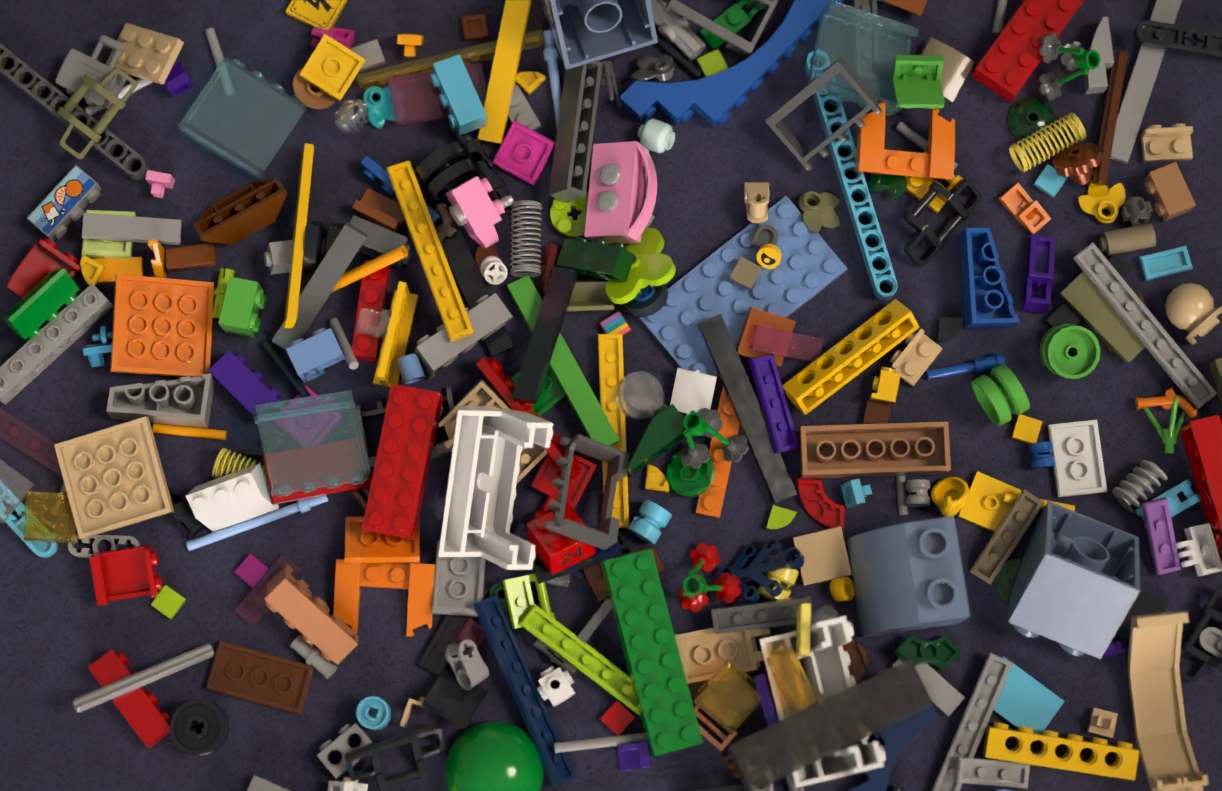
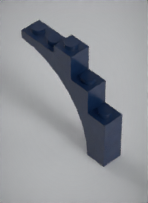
M928 695L872 722L874 727L871 728V732L875 740L881 741L883 744L882 747L886 758L883 761L884 767L860 772L861 778L866 777L867 781L848 791H886L889 775L895 761L908 741L922 728L939 718Z

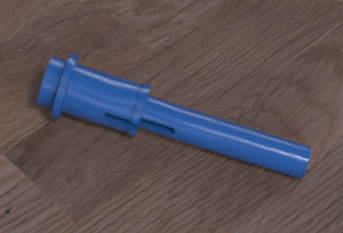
M997 352L994 356L975 358L974 362L927 370L926 372L928 380L976 371V374L990 371L1001 363L1005 364L1003 354H998Z

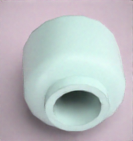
M650 119L646 124L640 126L638 137L640 138L641 145L648 150L661 154L666 150H670L675 140V133L671 125L656 119Z

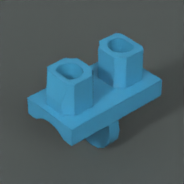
M107 326L100 327V334L92 335L93 342L102 341V343L86 345V348H83L84 356L88 355L91 367L105 365L104 353L111 352L112 341L110 339H112V332H108Z

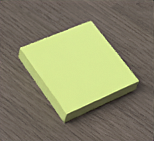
M87 210L86 212L136 216L135 212ZM83 238L82 255H86L89 258L131 259L133 242Z

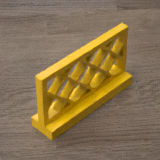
M399 281L397 290H394L373 380L374 385L391 388V384H399L401 373L397 360L406 354L419 298L417 294L409 292L405 282Z

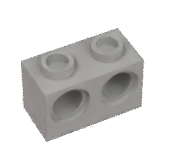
M348 723L338 732L341 736L335 741L329 739L319 748L321 752L317 756L336 779H339L347 772L344 755L373 742L357 723L353 726L351 723ZM354 734H359L362 739L361 745L357 748H352L349 745V738ZM339 750L342 753V760L334 765L330 762L329 757L331 752ZM364 757L354 760L352 762V767H354Z

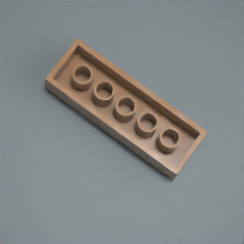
M948 422L801 426L799 429L801 479L946 475L951 471Z

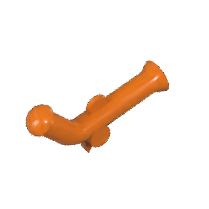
M1173 387L1167 390L1164 396L1135 397L1137 411L1141 408L1162 406L1163 409L1169 410L1172 406L1173 398L1177 397L1179 407L1187 414L1188 418H1194L1197 415V409H1194L1184 397L1175 395Z

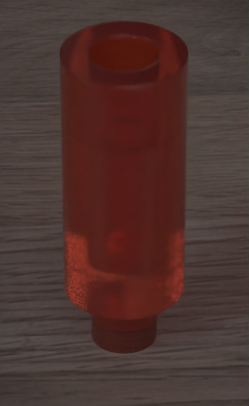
M546 244L544 247L539 282L543 285L542 293H546L553 268L558 267L556 264L562 249L561 246Z

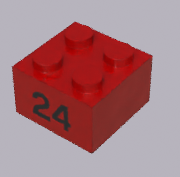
M566 504L563 519L586 526L570 504ZM555 510L526 523L528 542L535 545V553L552 575L595 554V546L545 528L547 521L554 522Z

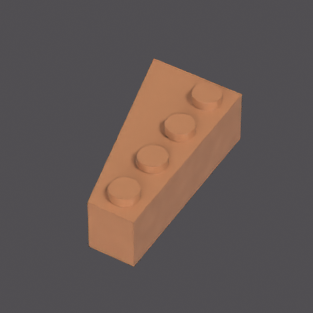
M287 564L267 584L264 598L266 606L274 613L278 611L290 628H297L308 644H315L321 650L320 653L329 662L333 660L338 665L358 645L359 636L336 613L330 615L328 613L330 609L320 597L314 598L308 588L309 585L303 579L300 581L296 580L290 574L293 569Z

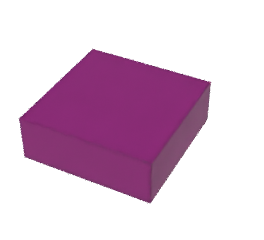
M250 553L235 573L251 587L255 588L270 569Z

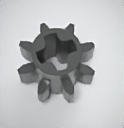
M1133 197L1125 202L1121 213L1124 222L1130 221L1132 226H1137L1149 222L1153 209L1150 201L1144 202L1142 197Z

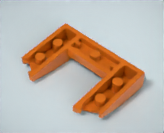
M886 103L878 104L882 109V113L879 115L873 111L861 117L866 126L862 129L858 126L854 172L953 180L955 161V120L953 118L947 121L938 115L939 109H931L927 153L884 149Z
M336 559L334 613L345 623L352 626L351 629L358 634L361 587L409 589L406 637L414 636L413 629L425 624L430 629L433 622L432 602L435 564L345 563V559Z

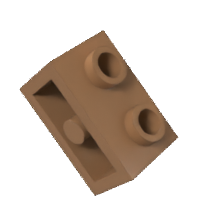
M1176 162L1149 172L1145 177V188L1149 195L1152 194L1156 202L1154 203L1155 210L1159 216L1163 217L1164 222L1187 213L1196 206Z

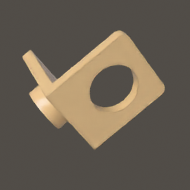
M420 697L419 701L409 698L400 726L406 727L413 704L423 707L422 703L425 698Z

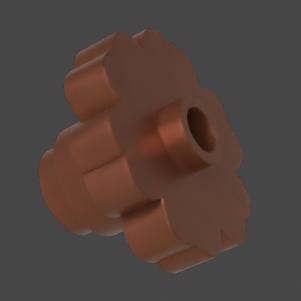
M1088 142L1083 145L1079 143L1069 146L1068 149L1065 148L1063 152L1055 155L1052 162L1057 175L1063 177L1070 176L1076 185H1084L1092 181L1093 167L1099 166L1103 158L1098 145Z

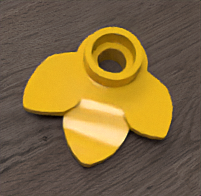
M1091 182L1088 187V195L1078 197L1079 205L1085 213L1094 215L1100 223L1110 224L1115 221L1118 216V208L1125 202V189L1122 183H1118L1108 189L1106 185L1097 186ZM1102 209H1108L1110 215L1104 216Z

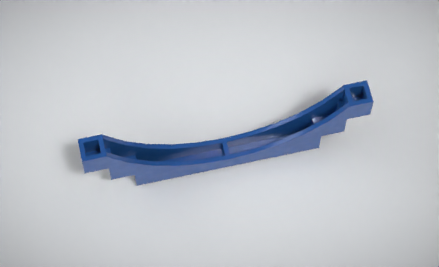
M795 0L784 22L776 32L746 60L724 72L694 81L658 83L636 80L620 96L619 103L639 122L644 118L650 119L657 111L655 108L657 106L676 125L681 121L686 122L693 115V109L714 128L719 123L723 125L731 116L729 112L735 106L740 108L748 99L746 95L751 90L757 91L764 83L763 78L768 73L772 75L780 67L779 62L784 57L788 59L797 49L795 45L800 40L805 42L813 33L811 29L816 24L822 25L829 17L828 12L833 7L837 9L845 0Z

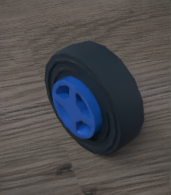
M648 285L640 289L641 293H638L633 300L625 304L632 315L647 317L661 310L666 304L668 291L665 285L653 287Z

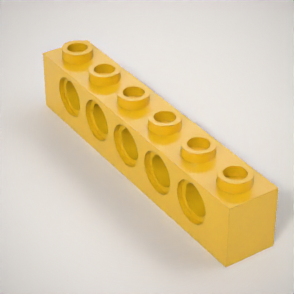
M897 299L889 303L782 385L790 402L804 415L812 411L920 328L911 310Z
M994 722L993 726L986 727L983 756L986 758L1135 781L1139 750L1132 748V743L1118 741L1117 745H1110L1107 739L1093 737L1092 742L1084 741L1083 736L1068 734V738L1058 737V732L1043 730V734L1033 733L1034 728L1019 726L1018 730L1008 729L1009 724ZM1010 736L1017 738V745L1013 749H1007L1005 746V741ZM1035 740H1040L1042 743L1041 750L1037 753H1032L1030 750L1031 743ZM1059 744H1065L1067 748L1066 754L1062 757H1057L1055 754V748ZM1090 748L1091 757L1086 761H1082L1080 758L1081 750ZM1113 751L1116 754V760L1113 764L1108 765L1105 763V755Z

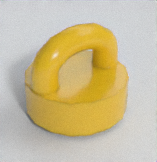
M849 577L835 578L830 582V593L835 601L844 602L853 599L855 595L854 584Z

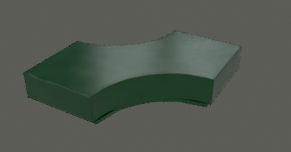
M910 634L893 653L910 670L920 664H932L945 671L962 652L945 635L934 641H925Z

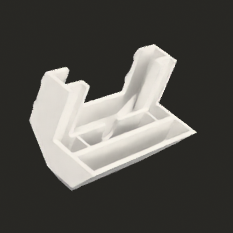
M458 406L438 557H483L506 570L532 569L535 559V545L510 533V526L513 521V504L516 498L517 476L520 472V455L523 447H533V443L549 448L553 435V423L522 411L488 406Z
M846 616L817 622L810 626V653L806 657H797L796 631L759 639L796 788L884 767L883 761L886 758L883 747L878 745V741L867 744L866 739H869V732L866 724L862 725L860 715L863 714L860 700H856L854 690L857 689L854 676H850L849 654L843 650V645L851 642V636L854 635L852 624L850 621L847 622ZM797 661H803L808 683L801 684L796 666ZM817 730H820L825 752L818 753L813 733Z

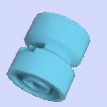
M645 499L638 510L640 516L634 517L627 529L647 543L655 545L661 535L660 528L666 527L672 515L656 503Z
M374 696L362 700L356 712L360 724L370 730H380L386 727L392 715L388 703Z

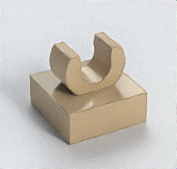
M1092 708L1087 732L1113 738L1118 714Z

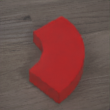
M797 478L798 495L808 514L825 527L841 526L843 531L845 506L836 504L827 497L823 490L822 480Z

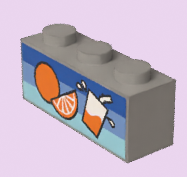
M75 165L27 219L51 241H54L56 238L60 239L67 232L66 227L72 221H77L82 216L83 209L87 204H91L98 199L99 191L102 188Z

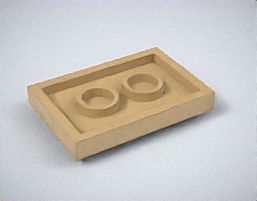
M126 23L117 40L123 44L124 50L121 52L113 69L119 68L126 74L163 85L184 42L179 38ZM112 50L105 65H109L115 50Z

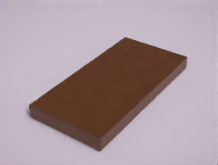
M219 641L205 689L302 715L315 667Z

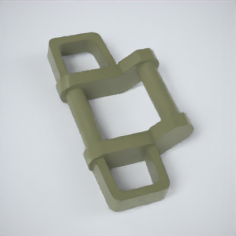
M119 68L114 69L100 84L85 74L81 79L83 80L64 107H60L57 111L59 115L70 122L60 141V145L78 159H83L94 143L99 142L102 138L100 136L117 112L120 109L123 110L126 106L125 102L138 86L134 79ZM116 74H120L131 83L130 89L121 100L104 88ZM90 87L112 102L93 129L71 114ZM74 126L91 138V141L81 153L76 152L66 144V140Z

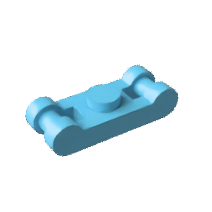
M1187 479L1153 500L1167 498L1170 514L1173 517L1202 499L1198 493H1194L1191 488L1192 483ZM1181 491L1187 499L1182 503L1176 495ZM1141 506L1134 511L1136 512L1137 516H1141L1143 521L1145 522Z

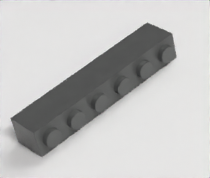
M599 61L565 69L549 196L567 203L586 196L603 65Z

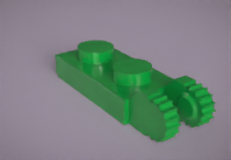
M741 0L738 4L735 3L717 17L714 22L738 34L751 24V21L761 14L765 8L762 4L757 5L746 15L742 9L754 0ZM704 28L700 31V35L713 50L719 49L727 42Z

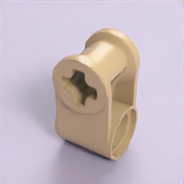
M744 182L747 219L752 223H763L768 220L769 182Z

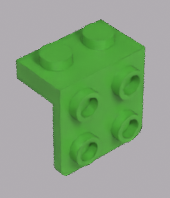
M895 55L891 79L898 107L906 109H935L944 107L945 100L941 86V75L944 65L943 56Z

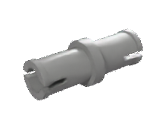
M302 635L292 642L290 647L306 659V664L314 666L326 679L335 673L338 667L326 660L321 655V650L308 644Z

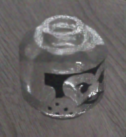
M346 99L335 111L334 117L336 120L334 123L346 134H357L370 119L367 112L369 107L361 99Z

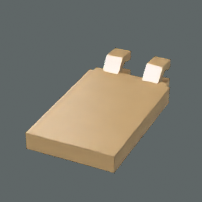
M713 627L675 635L687 684L758 670L757 667H761L760 662L765 660L763 652L757 651L755 638L771 635L770 629L761 628L715 634Z

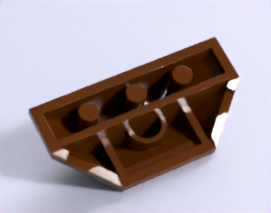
M278 177L252 181L209 205L201 214L199 220H196L193 225L202 241L234 245L275 222L287 192Z

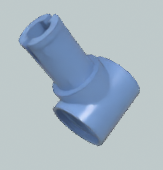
M418 354L406 355L397 360L404 384L415 383L425 378Z

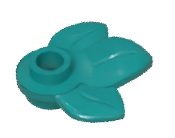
M388 85L384 88L378 86L368 88L363 95V101L368 107L367 117L370 123L376 128L381 129L385 120L393 122L404 121L405 111L400 102L407 96L406 91L396 85ZM372 94H377L380 100L378 102L373 101Z

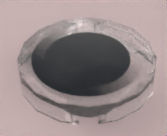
M638 371L630 373L621 379L616 391V399L623 414L635 420L653 417L654 412L663 405L664 399L663 389L657 378L650 373Z

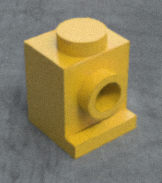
M881 367L879 377L874 376L872 390L876 391V393H872L869 400L892 404L893 406L896 402L901 374L895 373V369Z

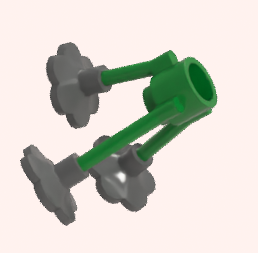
M1050 33L1049 36L1045 35L1042 38V46L1039 49L1040 55L1043 56V61L1050 63L1051 60L1057 59L1058 54H1062L1060 62L1066 66L1068 71H1075L1077 68L1080 70L1061 79L1056 78L1050 71L1040 75L1039 91L1049 101L1059 98L1061 96L1060 88L1063 83L1081 75H1088L1090 69H1096L1099 66V53L1096 50L1082 48L1081 43L1078 41L1063 46L1060 40L1057 39L1056 33Z
M703 408L699 414L692 410L683 419V426L685 427L683 435L688 442L687 447L680 450L683 466H691L693 469L701 467L702 463L708 462L710 458L707 453V445L693 442L692 436L705 435L708 438L716 437L724 443L722 448L724 452L723 458L727 462H739L742 455L747 453L749 447L746 444L747 438L744 435L739 437L732 435L729 439H726L717 432L723 426L720 420V413L717 410L710 411L707 408Z

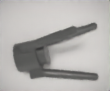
M599 61L603 63L600 85H607L609 99L614 100L615 96L617 106L621 108L622 105L619 103L620 94L616 84L615 72H613V65L610 61Z

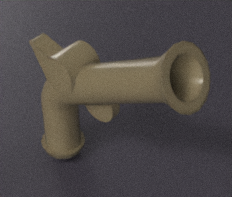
M439 203L435 208L442 219L441 226L435 228L441 244L446 236L452 237L454 232L457 231L451 227L452 218L445 203Z

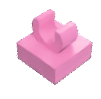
M147 170L145 180L152 186L151 194H153V197L163 199L165 188L173 189L175 182L173 176L167 173Z

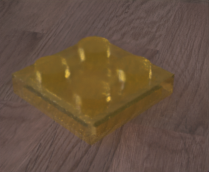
M27 491L25 497L24 541L74 544L76 524L68 495L64 493Z

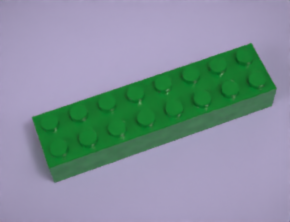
M652 549L603 561L600 565L651 757L703 744Z

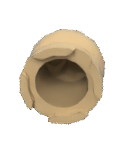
M1185 283L1177 286L1167 296L1165 303L1166 316L1178 329L1188 331L1189 335L1185 339L1191 345L1197 342L1194 339L1197 335L1204 337L1220 323L1218 317L1222 314V306L1218 309L1214 308V299L1210 292L1199 284Z

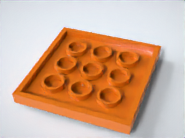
M116 274L110 372L172 377L190 376L191 378L210 374L208 370L210 369L214 282Z

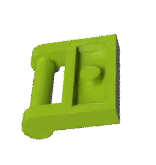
M534 574L502 581L513 629L523 627L520 623L534 606L530 586L532 581H535L540 608L555 619L554 612H551L545 582L538 584Z

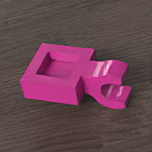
M314 27L312 35H317L320 39L313 38L311 46L317 47L324 34L350 49L355 38V31L331 27L330 30Z

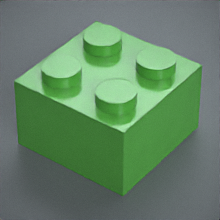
M229 276L218 323L225 333L254 338L255 332L259 333L261 318L258 317L260 309L265 308L267 295H264L260 284L256 281Z

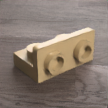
M1182 123L1171 125L1170 128H1162L1161 125L1148 126L1141 134L1143 163L1191 160L1193 158L1191 145L1193 126L1186 127Z
M920 329L918 333L913 332L904 342L908 346L903 352L898 350L890 360L893 363L891 368L896 370L895 373L901 374L900 378L911 387L916 384L943 349L924 334L925 331L923 329Z

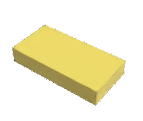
M802 603L797 607V657H806L810 653L811 604Z

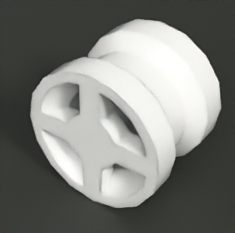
M488 256L481 261L480 272L488 283L497 285L506 279L507 268L501 259L496 256Z

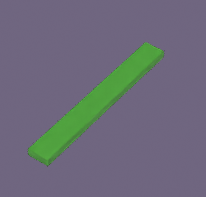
M529 275L508 284L506 288L532 334L543 301ZM559 333L549 364L554 376L587 436L608 446L619 443L618 436L561 333Z

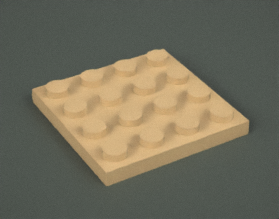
M142 417L54 444L79 539L174 512L149 417Z

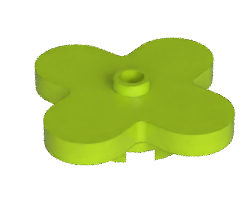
M645 228L641 234V243H629L627 246V250L635 255L627 281L608 280L605 288L608 297L613 303H628L638 293H641L640 289L651 285V287L664 285L675 275L676 267L672 259L666 254H660L664 247V239L657 229Z

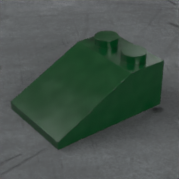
M673 403L668 407L664 404L654 412V416L628 465L627 474L629 477H632L685 438L683 435L685 430L683 426L684 418Z

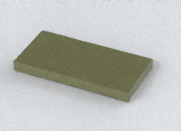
M1084 272L1079 274L1059 294L1127 364L1145 348Z

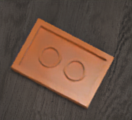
M420 516L415 541L365 532L362 530L364 517H346L345 563L420 562Z

